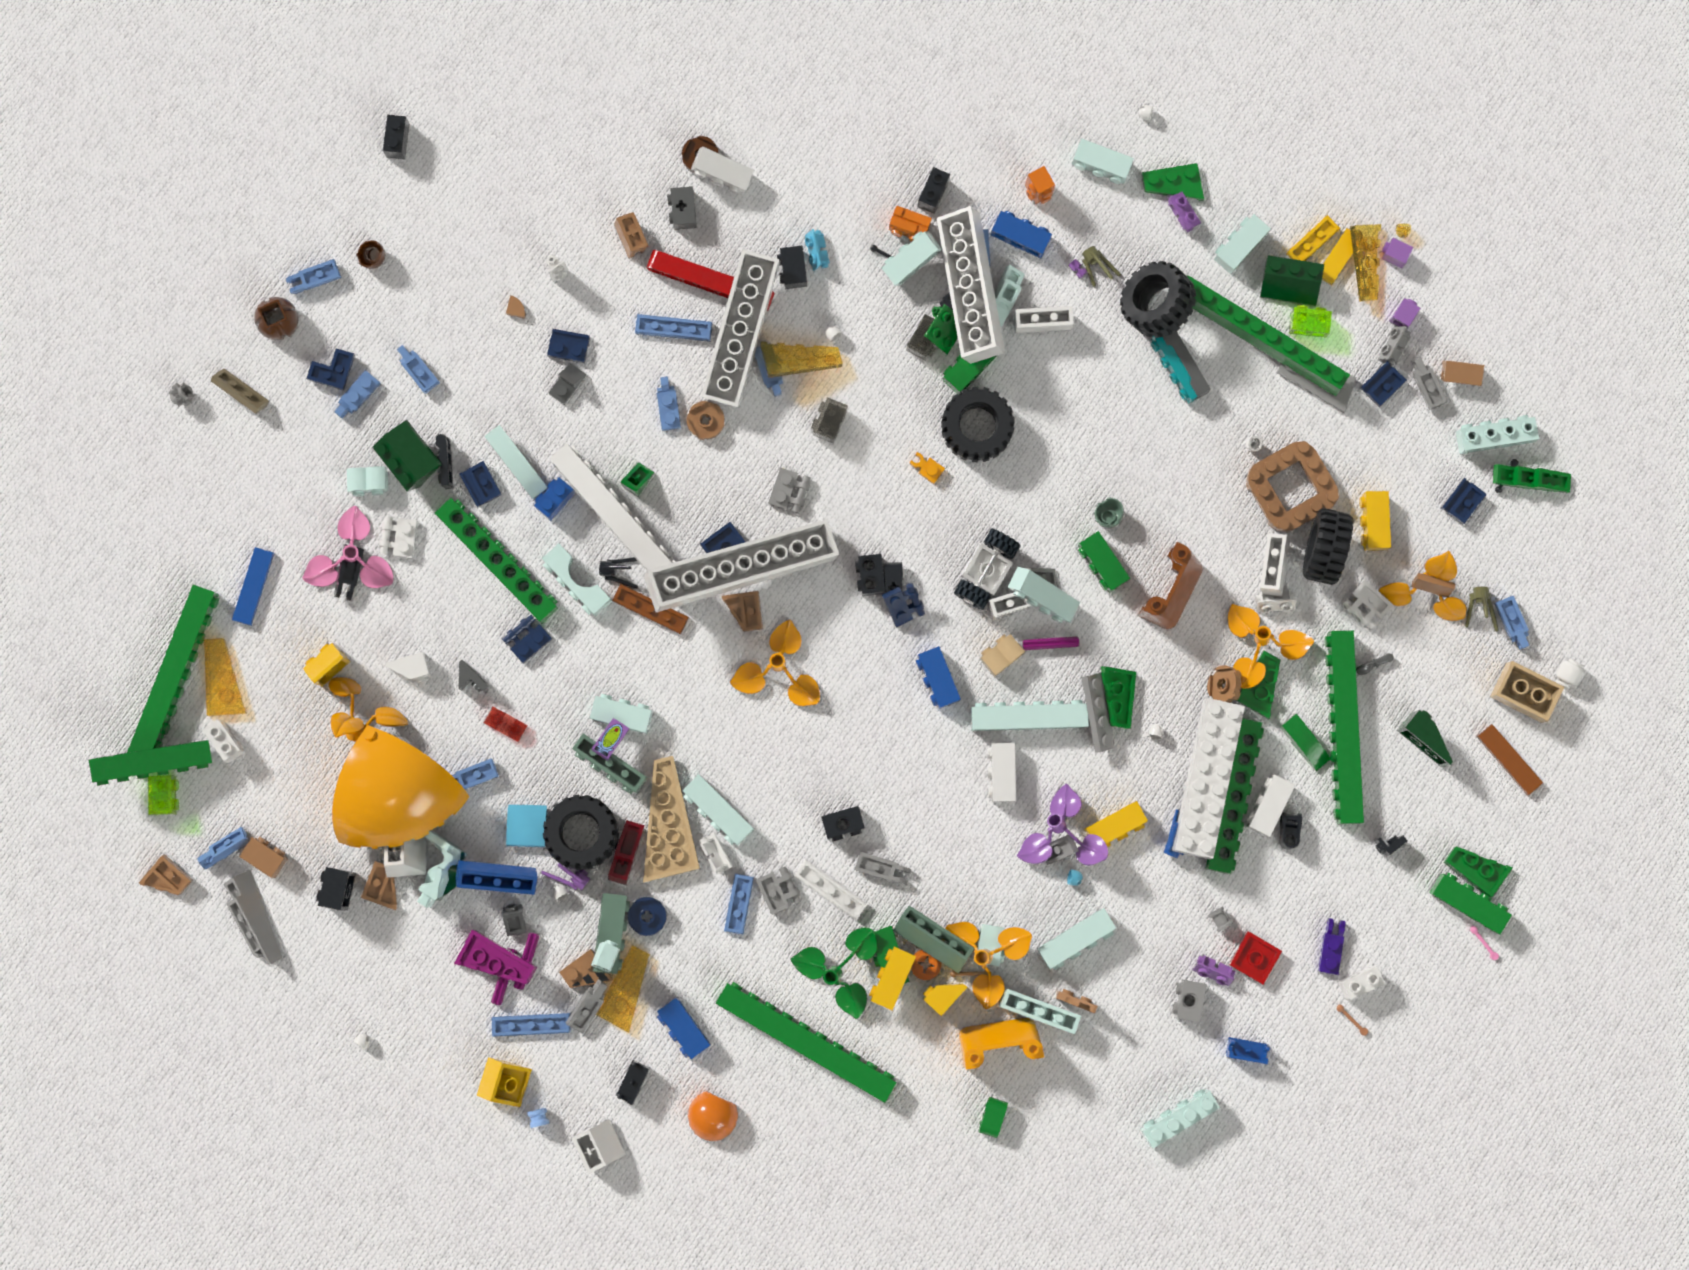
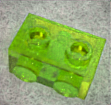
M1304 305L1294 307L1290 314L1289 334L1326 338L1330 334L1332 311H1327L1326 308L1322 307L1308 309Z
M161 775L148 777V815H177L179 799H176V791L179 790V781L176 779V776Z

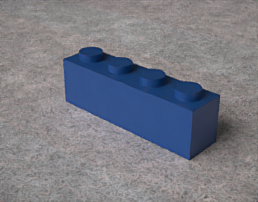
M458 860L455 879L457 888L535 895L538 876L534 867Z

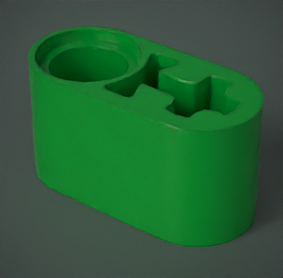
M989 1096L978 1129L979 1133L998 1138L1008 1102Z

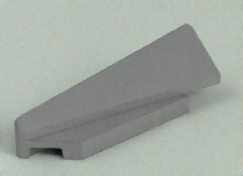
M248 870L231 878L224 883L225 888L233 898V900L227 903V906L252 954L257 958L264 957L269 965L280 960L282 955L251 871Z

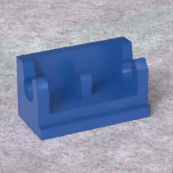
M1229 1037L1226 1057L1268 1064L1267 1052L1270 1050V1047L1265 1043Z

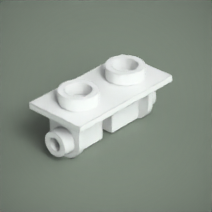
M549 255L546 258V263L549 266L548 272L552 281L562 280L568 272L565 261L560 262L554 255Z
M1290 591L1283 592V596H1276L1277 598H1274L1273 595L1259 593V595H1255L1256 603L1258 602L1256 612L1268 613L1279 610H1294L1297 598Z
M715 832L700 840V846L705 855L711 856L708 861L713 872L716 871L718 875L733 867Z

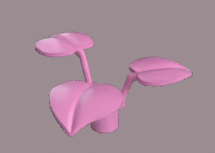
M357 506L349 508L338 522L337 530L339 536L342 539H350V544L343 549V556L333 565L331 559L327 556L317 555L313 557L307 564L302 577L305 582L313 586H329L337 580L338 573L334 569L343 560L348 562L357 560L364 566L360 571V579L364 585L370 588H380L393 584V573L387 561L379 556H371L366 564L359 557L357 547L353 545L354 539L362 540L370 531V523L367 517Z

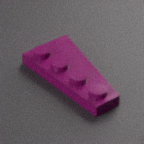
M474 929L471 930L454 962L456 965L523 984H529L537 969V966Z

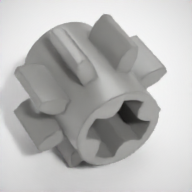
M183 382L181 385L176 383L172 386L173 390L169 394L174 404L180 407L181 405L187 406L191 403L194 395L189 385Z

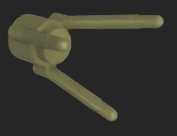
M1095 246L1089 247L1082 253L1084 256L1082 262L1086 267L1093 287L1096 286L1089 264L1094 266L1098 263L1106 275L1113 280V276L1102 263L1103 261L1117 276H1121V273Z
M1489 587L1473 588V593L1469 594L1470 602L1465 627H1469L1474 600H1476V604H1483L1485 618L1489 617V607L1494 629L1498 632L1499 629Z

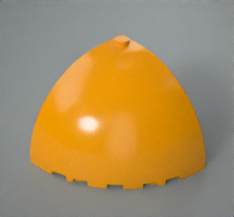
M367 725L348 754L336 784L332 805L333 829L338 842L351 847L360 848L363 846L371 847L372 849H378V847L389 846V848L404 845L406 841L423 838L429 834L430 830L444 825V821L449 816L455 815L463 807L469 795L448 771L429 756L407 742Z

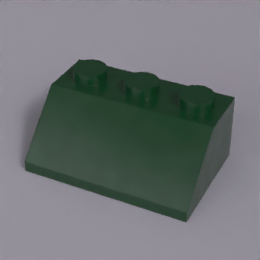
M1268 255L1260 298L1316 307L1325 264Z
M408 420L403 421L387 432L372 447L407 492L420 488L442 465Z

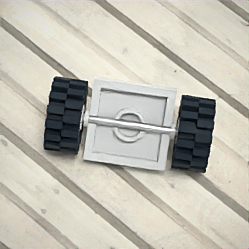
M993 528L990 529L983 541L984 544L979 543L961 574V577L964 579H961L954 591L958 598L981 610H984L991 595H995L1013 562L1005 557L1013 559L1021 546L1015 539Z

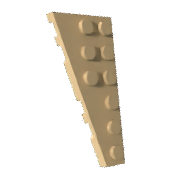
M673 756L654 760L643 883L700 869Z

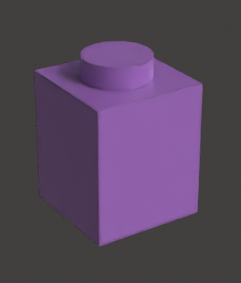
M1392 238L1390 242H1385L1381 250L1384 253L1381 259L1402 269L1414 247L1396 238Z
M1404 298L1389 322L1397 327L1406 326L1408 328L1421 308L1417 306L1418 304L1414 300Z

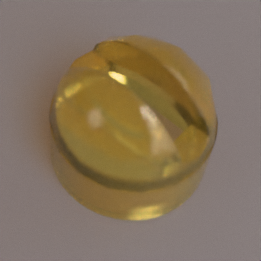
M1396 224V234L1398 237L1403 238L1404 236L1406 238L1410 235L1411 224Z

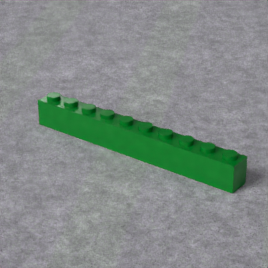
M1187 275L1196 290V297H1194L1196 303L1192 309L1283 365L1288 366L1332 395H1338L1349 378V373Z
M194 584L192 585L127 753L163 747L162 739L170 729L169 721L177 711L176 703L178 698L180 699L184 693L183 685L185 680L187 681L191 675L190 667L192 662L194 663L198 657L197 649L199 644L201 645L205 639L204 632L206 626L208 627L211 624V614L213 608L215 609L218 606L219 594Z
M1354 630L1330 631L1324 638L1325 647H1328L1325 663L1327 667L1329 666L1326 682L1327 686H1330L1327 701L1328 705H1331L1328 720L1329 724H1332L1329 740L1330 743H1333L1330 759L1331 762H1334L1331 778L1332 782H1335L1332 797L1333 801H1336V809L1333 810L1334 820H1337V824L1364 823Z
M735 982L726 984L715 1004L884 1103L887 1101L897 1083L893 1080L895 1078L894 1075L887 1071L881 1073L876 1070L878 1068L877 1065L870 1061L864 1063L860 1060L861 1056L853 1051L847 1053L843 1050L844 1046L834 1041L833 1044L828 1042L826 1035L819 1031L816 1034L811 1032L809 1025L802 1021L799 1024L794 1022L792 1015L785 1011L782 1014L775 1010L776 1006L767 1001L765 1004L760 1002V997L752 992L747 994L741 991L743 987Z

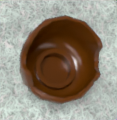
M369 240L360 245L356 256L361 266L375 269L383 264L386 254L381 243Z

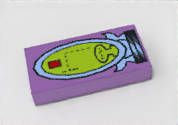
M613 718L592 747V751L608 761L629 731V728Z

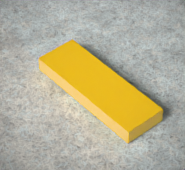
M1327 215L1296 243L1286 255L1290 259L1306 261L1338 232L1340 227Z
M1346 228L1323 263L1325 264L1323 281L1330 285L1334 283L1362 240L1361 236Z

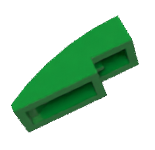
M1297 713L1280 726V729L1291 740L1292 745L1315 771L1319 770L1330 760L1323 746Z

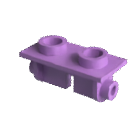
M1183 192L1168 198V206L1172 209L1175 216H1179L1178 221L1183 227V231L1186 230L1188 233L1193 230V227L1201 224Z
M1199 955L1197 959L1198 964L1193 968V971L1202 977L1215 980L1220 985L1229 986L1232 983L1236 972L1232 967L1220 962L1218 968L1214 967L1216 960L1205 955L1203 957Z

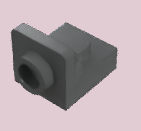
M513 903L503 907L502 916L507 936L526 933L522 904L517 905Z

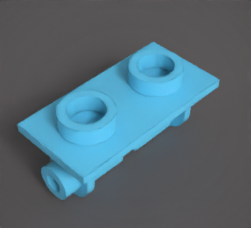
M812 229L805 235V245L809 251V263L812 265L813 271H815L820 266L822 269L829 267L830 261L827 250L820 251V248L826 247L824 234L821 233V230L814 231Z

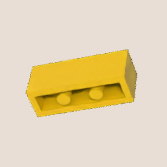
M1366 491L1359 499V506L1363 509V515L1360 517V525L1363 527L1364 533L1361 535V545L1364 546V551L1388 550L1391 548L1389 491Z
M1135 801L1084 830L1087 835L1094 834L1101 837L1107 847L1111 846L1110 842L1117 838L1120 841L1128 837L1127 832L1133 829L1135 832L1145 827L1144 823L1148 822L1138 802Z
M894 947L893 950L889 949L885 960L888 962L885 968H880L877 978L880 980L877 986H872L869 996L872 997L870 1001L893 1011L916 956L897 947Z

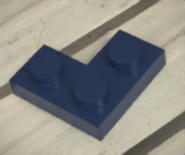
M336 348L330 366L315 361L311 362L306 379L344 391L355 354Z

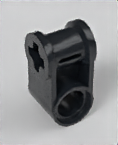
M902 562L883 563L885 592L891 591L892 586L899 587L902 591Z
M1282 812L1280 816L1279 842L1281 847L1286 850H1291L1300 843L1301 813L1291 815ZM1287 835L1293 837L1294 844L1292 846L1286 843L1285 839Z

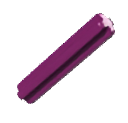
M1078 636L1023 640V650L1078 647L1080 642Z
M529 933L522 958L532 963L539 940V935L535 933ZM514 982V988L524 989L525 984Z
M508 948V950L517 954V950ZM498 977L491 1003L495 1005L502 1004L509 979Z

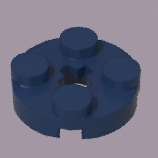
M652 897L639 898L628 911L630 927L643 936L657 934L663 929L667 920L665 907L659 900ZM645 911H649V914L653 915V918H650V922L642 919Z

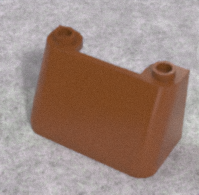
M1176 542L1171 547L1167 555L1172 561L1171 570L1179 573L1167 599L1165 600L1158 596L1150 598L1146 606L1142 607L1138 614L1139 617L1167 630L1174 628L1178 623L1203 570L1201 562L1192 551L1179 542Z

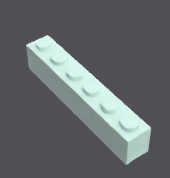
M1072 700L1071 704H1064L1063 701H1052V704L1044 705V701H1035L1033 705H1025V702H1013V706H1006L1005 702L994 703V706H987V703H975V707H971L972 731L1087 728L1089 726L1087 705L1083 703V700Z

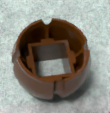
M270 297L268 301L263 300L257 306L254 315V322L258 326V331L264 337L271 340H283L284 336L290 337L297 329L299 321L294 305L282 297ZM280 307L285 318L269 325L264 314Z

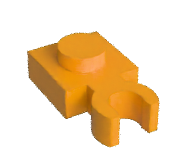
M917 452L915 456L920 459V462L915 463L911 460L910 465L914 468H920L921 470L918 474L934 485L945 468L932 458H929L926 462L923 455Z

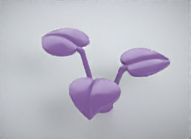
M1065 784L1058 790L1050 804L1051 815L1047 819V823L1050 826L1047 829L1049 832L1048 840L1041 833L1031 834L1023 842L1017 857L1030 864H1039L1048 860L1053 853L1049 845L1052 842V832L1059 834L1065 831L1073 840L1081 845L1078 847L1079 852H1076V857L1084 865L1090 866L1105 861L1108 858V847L1104 840L1097 835L1089 834L1081 842L1068 830L1064 821L1065 817L1071 818L1077 815L1081 809L1082 802L1071 787Z

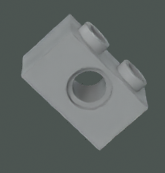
M1181 979V983H1177L1176 994H1178V1000L1174 1002L1172 1013L1175 1014L1174 1018L1200 1023L1207 984ZM1187 995L1193 997V1004L1191 1006H1186L1184 1003V998Z

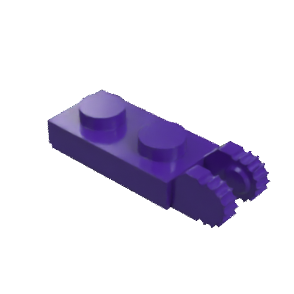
M1328 918L1326 932L1323 935L1318 972L1339 975L1346 922L1341 920L1338 925L1337 935H1333L1331 933L1334 920Z

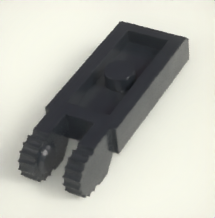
M440 433L435 439V444L439 448L437 458L442 463L440 473H438V481L445 489H453L450 439Z
M357 547L359 557L362 559L364 549ZM343 560L340 563L334 597L339 598L342 593L343 584H347L349 586L346 592V600L351 601L358 581L361 567L360 562L357 560L354 562Z

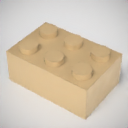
M1510 661L1505 664L1490 697L1540 723L1549 721L1564 686L1514 661Z

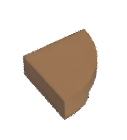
M510 295L506 314L525 319L526 313L523 304L518 298Z

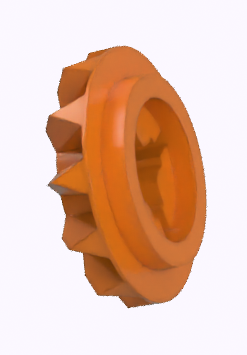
M922 949L914 954L916 958L911 970L917 978L931 980L939 974L941 970V962ZM928 956V962L934 965V967H927V970L923 973V966L917 963L924 962Z

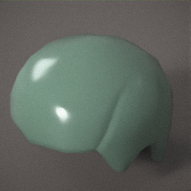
M1111 497L1098 503L1094 513L1096 522L1106 528H1113L1120 524L1124 516L1122 503L1118 499Z

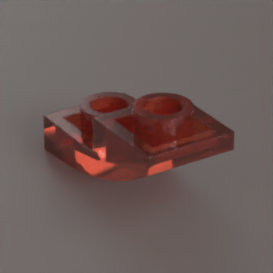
M493 706L483 722L519 742L528 726Z

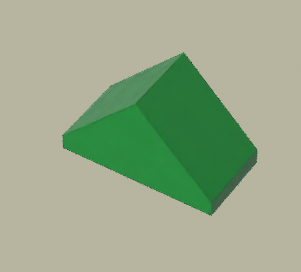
M638 462L621 480L622 487L639 497L655 472Z

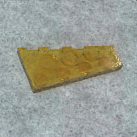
M1381 224L1354 225L1350 227L1359 302L1378 300L1379 275L1376 273L1377 267L1380 266L1377 250L1381 245V240L1378 239V231H1381Z
M760 342L768 378L840 368L843 364L838 347L816 345L805 347L803 344L791 346L785 345V343L767 344L768 342Z
M224 638L204 639L207 716L247 714L231 664L232 661L226 640Z
M634 945L630 948L622 963L621 971H618L605 994L602 1006L596 1013L597 1016L630 1033L650 956L649 953Z

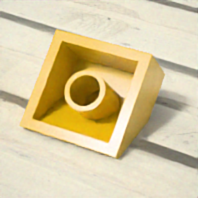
M334 643L324 645L320 649L321 653L316 657L313 656L305 663L306 666L303 668L311 681L320 687H323L351 662Z
M963 983L936 984L934 987L930 985L923 992L925 996L923 1000L942 1016L967 989V986Z
M488 1057L477 1096L491 1102L521 1107L532 1069Z

